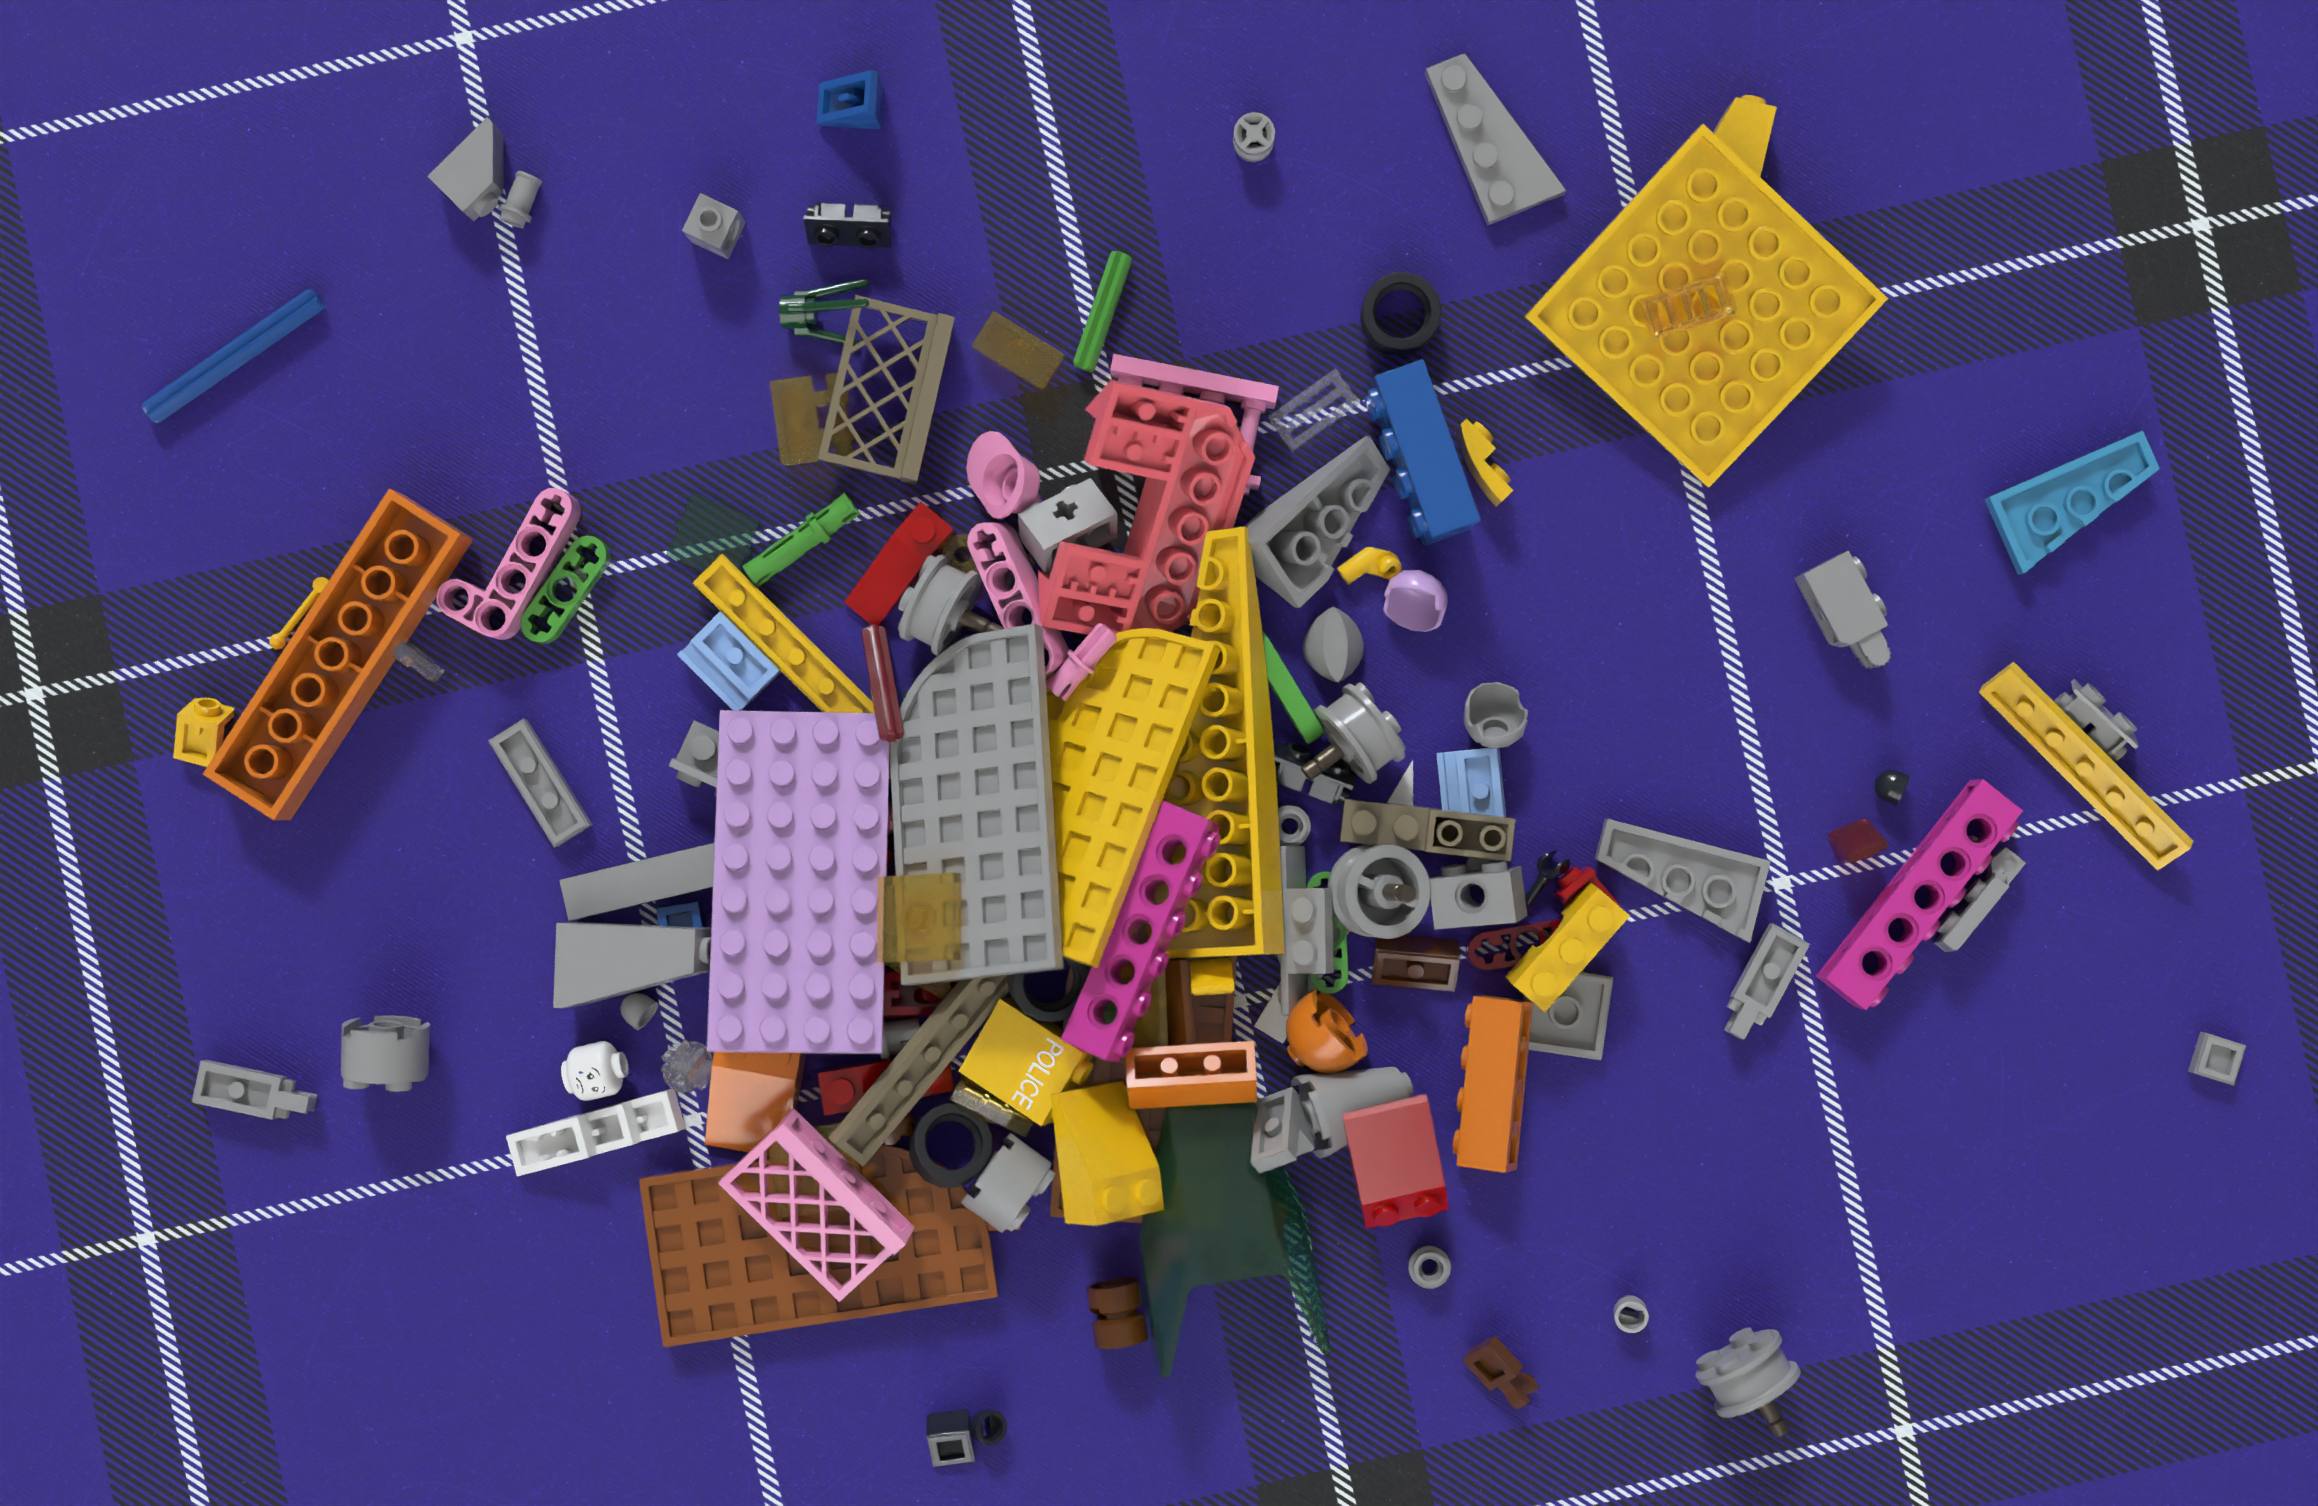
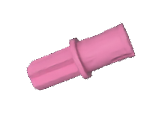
M1097 624L1075 651L1070 649L1067 652L1069 657L1050 680L1046 682V686L1055 695L1060 696L1063 701H1067L1081 681L1089 673L1092 675L1095 673L1093 667L1116 641L1117 636L1106 625Z

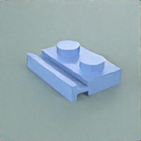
M719 612L677 654L733 711H743V708L750 701H753L781 673L722 612Z
M1499 748L1436 753L1442 809L1506 817Z

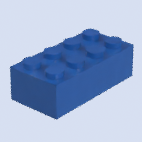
M1424 359L1374 376L1368 389V396L1364 397L1365 405L1371 420H1379L1382 429V436L1378 437L1379 444L1385 459H1392L1397 475L1392 476L1399 499L1406 498L1410 507L1411 514L1406 515L1413 538L1417 539L1420 537L1423 546L1471 530L1481 519Z

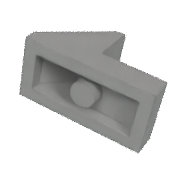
M1293 1087L1257 1100L1250 1163L1259 1173L1293 1162L1297 1156L1315 1149L1314 1140L1298 1094Z

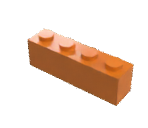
M1482 995L1473 996L1472 1003H1469L1466 1008L1465 1026L1470 1031L1468 1045L1464 1046L1461 1054V1068L1466 1072L1464 1087L1459 1089L1457 1096V1111L1461 1113L1460 1129L1455 1131L1453 1137V1153L1457 1155L1456 1166L1502 1173L1517 1170L1533 1010L1532 1001Z

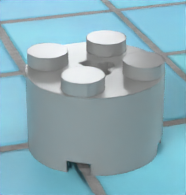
M391 1015L374 1016V1022L368 1025H361V1017L343 1022L341 1036V1077L343 1078V1086L348 1089L368 1088L370 1084H385V1090L401 1092L411 1090L412 1082L424 1081L429 1075L430 1023L426 1022L421 1025V1019Z
M1012 1133L1003 1141L1009 1148L1003 1145L999 1152L995 1151L990 1157L987 1166L977 1175L968 1190L974 1194L973 1198L967 1194L960 1201L962 1205L1001 1233L1005 1229H1008L1010 1232L1013 1229H1018L1031 1210L1026 1205L1032 1195L1036 1197L1039 1193L1042 1194L1056 1175L1055 1172L1049 1169L1052 1164L1050 1161Z

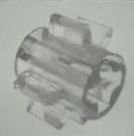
M684 1040L680 1046L672 1044L661 1057L666 1062L661 1068L664 1081L673 1090L681 1093H692L696 1087L703 1090L710 1082L712 1055L703 1044Z

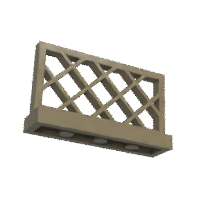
M855 295L854 300L867 299L869 306L863 308L879 311L888 326L867 338L858 323L861 308L852 309L818 460L899 479L901 482L916 485L955 317L941 313L935 315ZM888 314L900 316L901 318L892 322ZM909 319L927 323L924 339L908 348L896 327ZM857 331L863 341L853 346ZM892 331L904 351L883 363L871 342ZM866 346L878 367L857 378L849 365L850 356ZM922 347L919 362H917L912 352ZM907 356L916 370V375L913 381L899 389L887 368ZM882 371L894 392L874 404L861 383ZM848 372L853 382L843 387L846 373ZM857 386L869 407L848 419L839 405L840 399L843 394ZM912 388L908 403L902 393ZM898 397L907 411L905 421L889 429L877 409ZM838 412L844 423L834 428ZM873 412L885 433L864 445L852 424ZM845 428L849 429L860 447L846 457L828 452L832 436ZM903 428L899 444L893 434ZM889 438L898 452L894 468L876 464L868 449ZM861 453H864L865 457L869 462L854 458L860 455Z

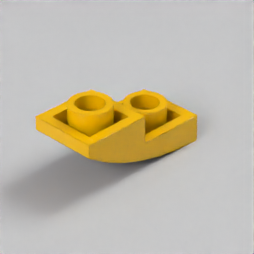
M1466 418L1456 430L1463 458L1476 483L1488 499L1497 507L1513 491L1508 485L1511 479L1497 464L1493 463L1489 466L1484 461L1496 449L1491 444L1494 440L1491 433L1479 422L1476 421L1472 424Z

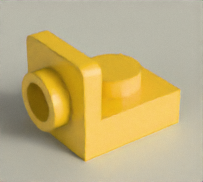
M213 698L193 699L177 713L173 758L207 767L223 743L224 727L234 717L235 708L223 705Z

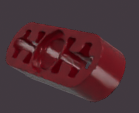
M1563 918L1478 932L1467 942V958L1471 964L1482 970L1515 966L1523 957L1516 949L1517 937L1526 931L1533 932L1537 936L1540 946L1547 940L1542 929L1549 927L1548 935L1551 936L1559 927ZM1508 934L1507 948L1512 959L1505 960L1506 952L1504 951L1492 953L1490 955L1491 961L1485 962L1483 957L1475 955V949L1481 947V940L1487 939L1490 945L1504 944L1501 935Z

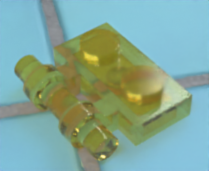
M837 373L825 375L827 390L816 392L811 375L770 381L780 460L783 466L820 461L818 460V455L825 428L820 429L817 407H830ZM848 392L841 396L839 404L846 416V404L850 402ZM838 412L834 428L844 423ZM848 428L843 429L831 438V443H835L837 455L846 457L853 452L851 441L855 439Z

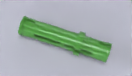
M844 492L816 514L811 512L805 516V522L771 545L756 558L745 563L743 568L753 583L760 587L819 543L823 542L826 544L832 539L831 535L861 514Z

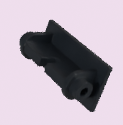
M816 202L815 206H807V213L803 219L808 244L824 247L835 245L860 246L868 249L891 247L889 226L892 223L891 209H884L883 205H854L853 217H846V204Z
M1278 742L1274 755L1276 783L1301 792L1305 779H1308L1302 772L1301 767L1310 760H1314L1315 755L1311 754L1308 748L1300 744L1288 743L1286 745ZM1338 760L1325 771H1321V774L1312 780L1313 783L1308 795L1335 806L1337 802L1344 804V799H1348L1350 791L1354 787L1356 774L1347 763Z

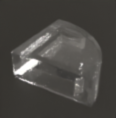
M400 642L392 652L394 658L407 667L412 666L425 679L432 682H437L446 671L413 644Z

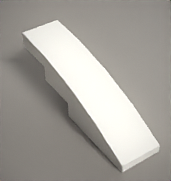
M675 1088L516 1132L507 1135L506 1139L516 1175L521 1176L631 1146L641 1141L679 1132L686 1128Z

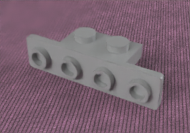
M1280 846L1285 954H1277L1281 969V983L1278 986L1277 995L1283 1016H1289L1296 1003L1308 993V974L1334 973L1332 888H1306V854L1304 846Z

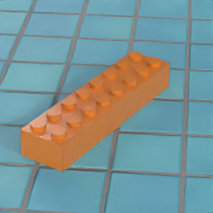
M389 488L205 769L203 775L272 820H291L432 605L439 587L448 580L474 539L404 494Z

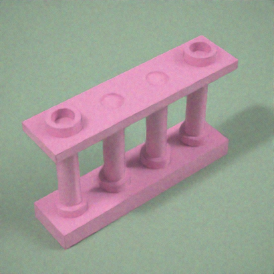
M1113 354L1110 369L1111 378H1117L1119 382L1141 387L1143 384L1157 386L1159 391L1183 396L1184 392L1200 395L1199 400L1224 405L1225 400L1241 403L1240 408L1244 410L1240 432L1244 440L1249 444L1252 452L1254 450L1260 414L1265 413L1266 408H1275L1279 386L1118 354ZM1249 476L1244 495H1249L1250 489L1258 491L1261 477Z

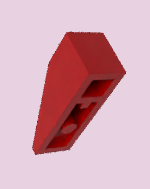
M920 502L894 532L844 603L869 624L880 626L900 603L906 589L913 587L920 579L921 568L928 556H939L957 533L936 513Z
M895 1057L890 1058V1060L867 1061L825 1068L820 1071L818 1079L824 1116L851 1111ZM950 1063L922 1097L955 1090Z

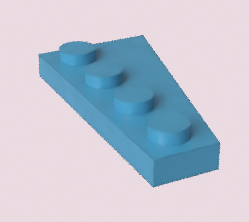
M2140 431L1984 500L2017 574L2022 575L2044 556L2057 549L2066 542V539L2092 522L2105 509L2118 502L2160 468L2144 432Z

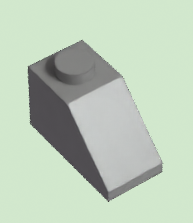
M487 117L427 176L473 221L479 216L484 217L492 212L498 204V197L503 193L504 134Z

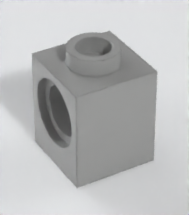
M700 193L682 232L692 243L729 259L746 221L738 210Z

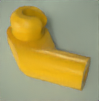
M1366 547L1337 567V571L1349 585L1365 573L1388 580L1392 579L1401 572L1402 565L1394 553L1374 547Z

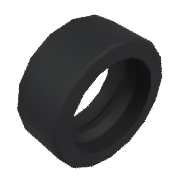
M1397 272L1385 275L1371 286L1362 303L1360 321L1363 333L1372 346L1385 354L1404 356L1416 353L1428 345L1439 327L1442 309L1439 296L1428 281L1417 274ZM1396 290L1410 291L1416 295L1424 305L1425 310L1424 324L1421 329L1413 336L1403 339L1391 337L1383 332L1376 318L1377 305L1382 297Z
M1062 956L1071 966L1074 978L1069 993L1057 1002L1051 1004L1040 1003L1032 999L1027 993L1024 983L1026 973L1007 975L1010 994L1025 1014L1038 1021L1057 1022L1069 1018L1089 975L1090 970L1087 964Z
M945 1103L932 1108L915 1125L913 1134L909 1139V1157L915 1171L926 1182L939 1188H957L970 1183L987 1166L992 1154V1134L987 1121L976 1110L963 1104ZM945 1121L957 1122L963 1125L972 1134L975 1142V1152L972 1160L965 1167L958 1170H945L937 1166L930 1159L926 1149L927 1137L930 1131L937 1124Z

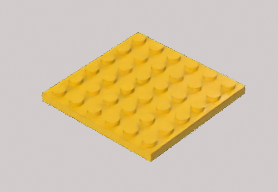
M1701 124L1524 317L1699 481L1709 488L1888 298L1707 126Z

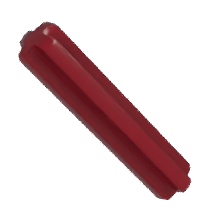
M872 624L862 630L861 636L878 736L881 740L894 742L896 739L903 737L904 730L887 633L883 626Z

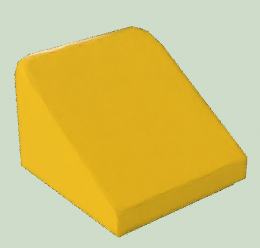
M1229 958L1190 961L1191 993L1194 996L1227 994L1234 991L1232 962Z

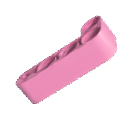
M548 488L542 491L532 504L487 589L483 590L476 585L458 579L448 580L439 587L436 594L439 609L447 616L485 636L499 640L515 636L521 628L522 615L546 582L580 519L581 506L577 499L557 488ZM554 503L560 504L565 508L562 516L550 510ZM544 522L556 528L555 532L553 533L540 527L541 523ZM543 535L546 540V548L541 555L533 557L529 550L530 542L533 538ZM522 572L526 578L525 587L522 591L513 594L509 586L510 579L514 574ZM465 589L468 593V603L465 608L457 611L453 606V597L457 591ZM502 609L505 613V623L502 628L494 631L489 623L490 615L495 610Z
M984 522L977 524L971 529L967 544L1004 629L1025 626L1022 620V613L1025 608L1029 609L1032 615V624L1039 625L1043 629V646L1049 653V663L1045 667V678L1048 679L1069 657L1067 652L1069 650L1059 629L1042 626L1039 610L1038 579L1015 529L1007 523ZM1008 570H1011L1015 577V585L1011 590L1005 582Z

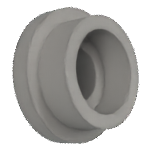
M1292 805L1283 806L1278 809L1280 845L1298 846L1302 844L1309 836L1311 829L1308 815L1301 808ZM1287 818H1292L1297 823V830L1291 835L1285 834L1281 828L1282 822Z
M1427 1245L1413 1252L1409 1259L1408 1270L1412 1280L1417 1285L1433 1289L1446 1282L1450 1275L1451 1264L1448 1256L1442 1249ZM1427 1259L1436 1261L1437 1267L1432 1273H1424L1421 1269L1422 1263Z

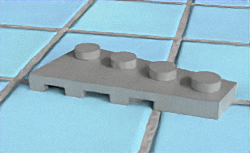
M1465 53L1426 68L1425 76L1487 226L1565 194V188Z
M1604 819L1595 860L1746 942H1751L1771 861L1619 821Z

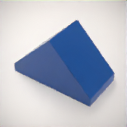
M869 70L819 83L816 124L832 127L881 130L884 87L879 73Z

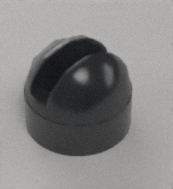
M1897 770L1882 772L1875 780L1874 788L1876 794L1883 801L1897 806L1908 784L1910 775Z
M983 1409L976 1412L972 1417L970 1430L977 1441L986 1445H995L1004 1438L1007 1432V1422L1000 1412L992 1409ZM983 1420H984V1428H985V1432H986L987 1436H983V1424H982V1421H983Z

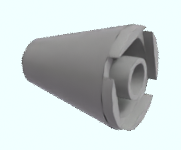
M1396 1067L1348 1070L1331 1074H1302L1294 1077L1291 1081V1086L1299 1085L1298 1097L1313 1140H1315L1319 1147L1318 1150L1312 1152L1320 1159L1332 1155L1347 1145L1342 1118L1343 1113L1407 1099L1414 1094L1409 1076L1405 1072L1400 1073Z

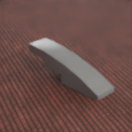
M715 843L559 880L568 921L713 887Z

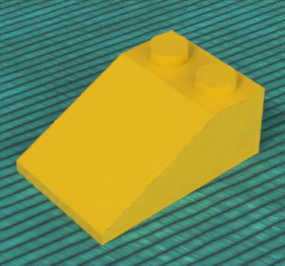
M1116 1081L1051 1094L1065 1223L1098 1226L1164 1210L1160 1168L1136 1110L1129 1108L1128 1092L1124 1082Z

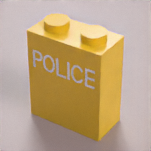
M1013 997L999 999L960 1067L959 1072L1038 1125L1044 1126L1054 1123L1051 1094L1074 1090L1076 1084L1082 1085L1090 1075L1094 1064L1090 1062L1093 1054L1061 1040L1064 1029L1053 1022L1038 1021L1025 1014Z

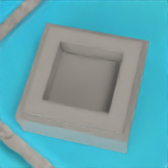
M2200 1032L2188 1072L2234 1086L2246 1045Z

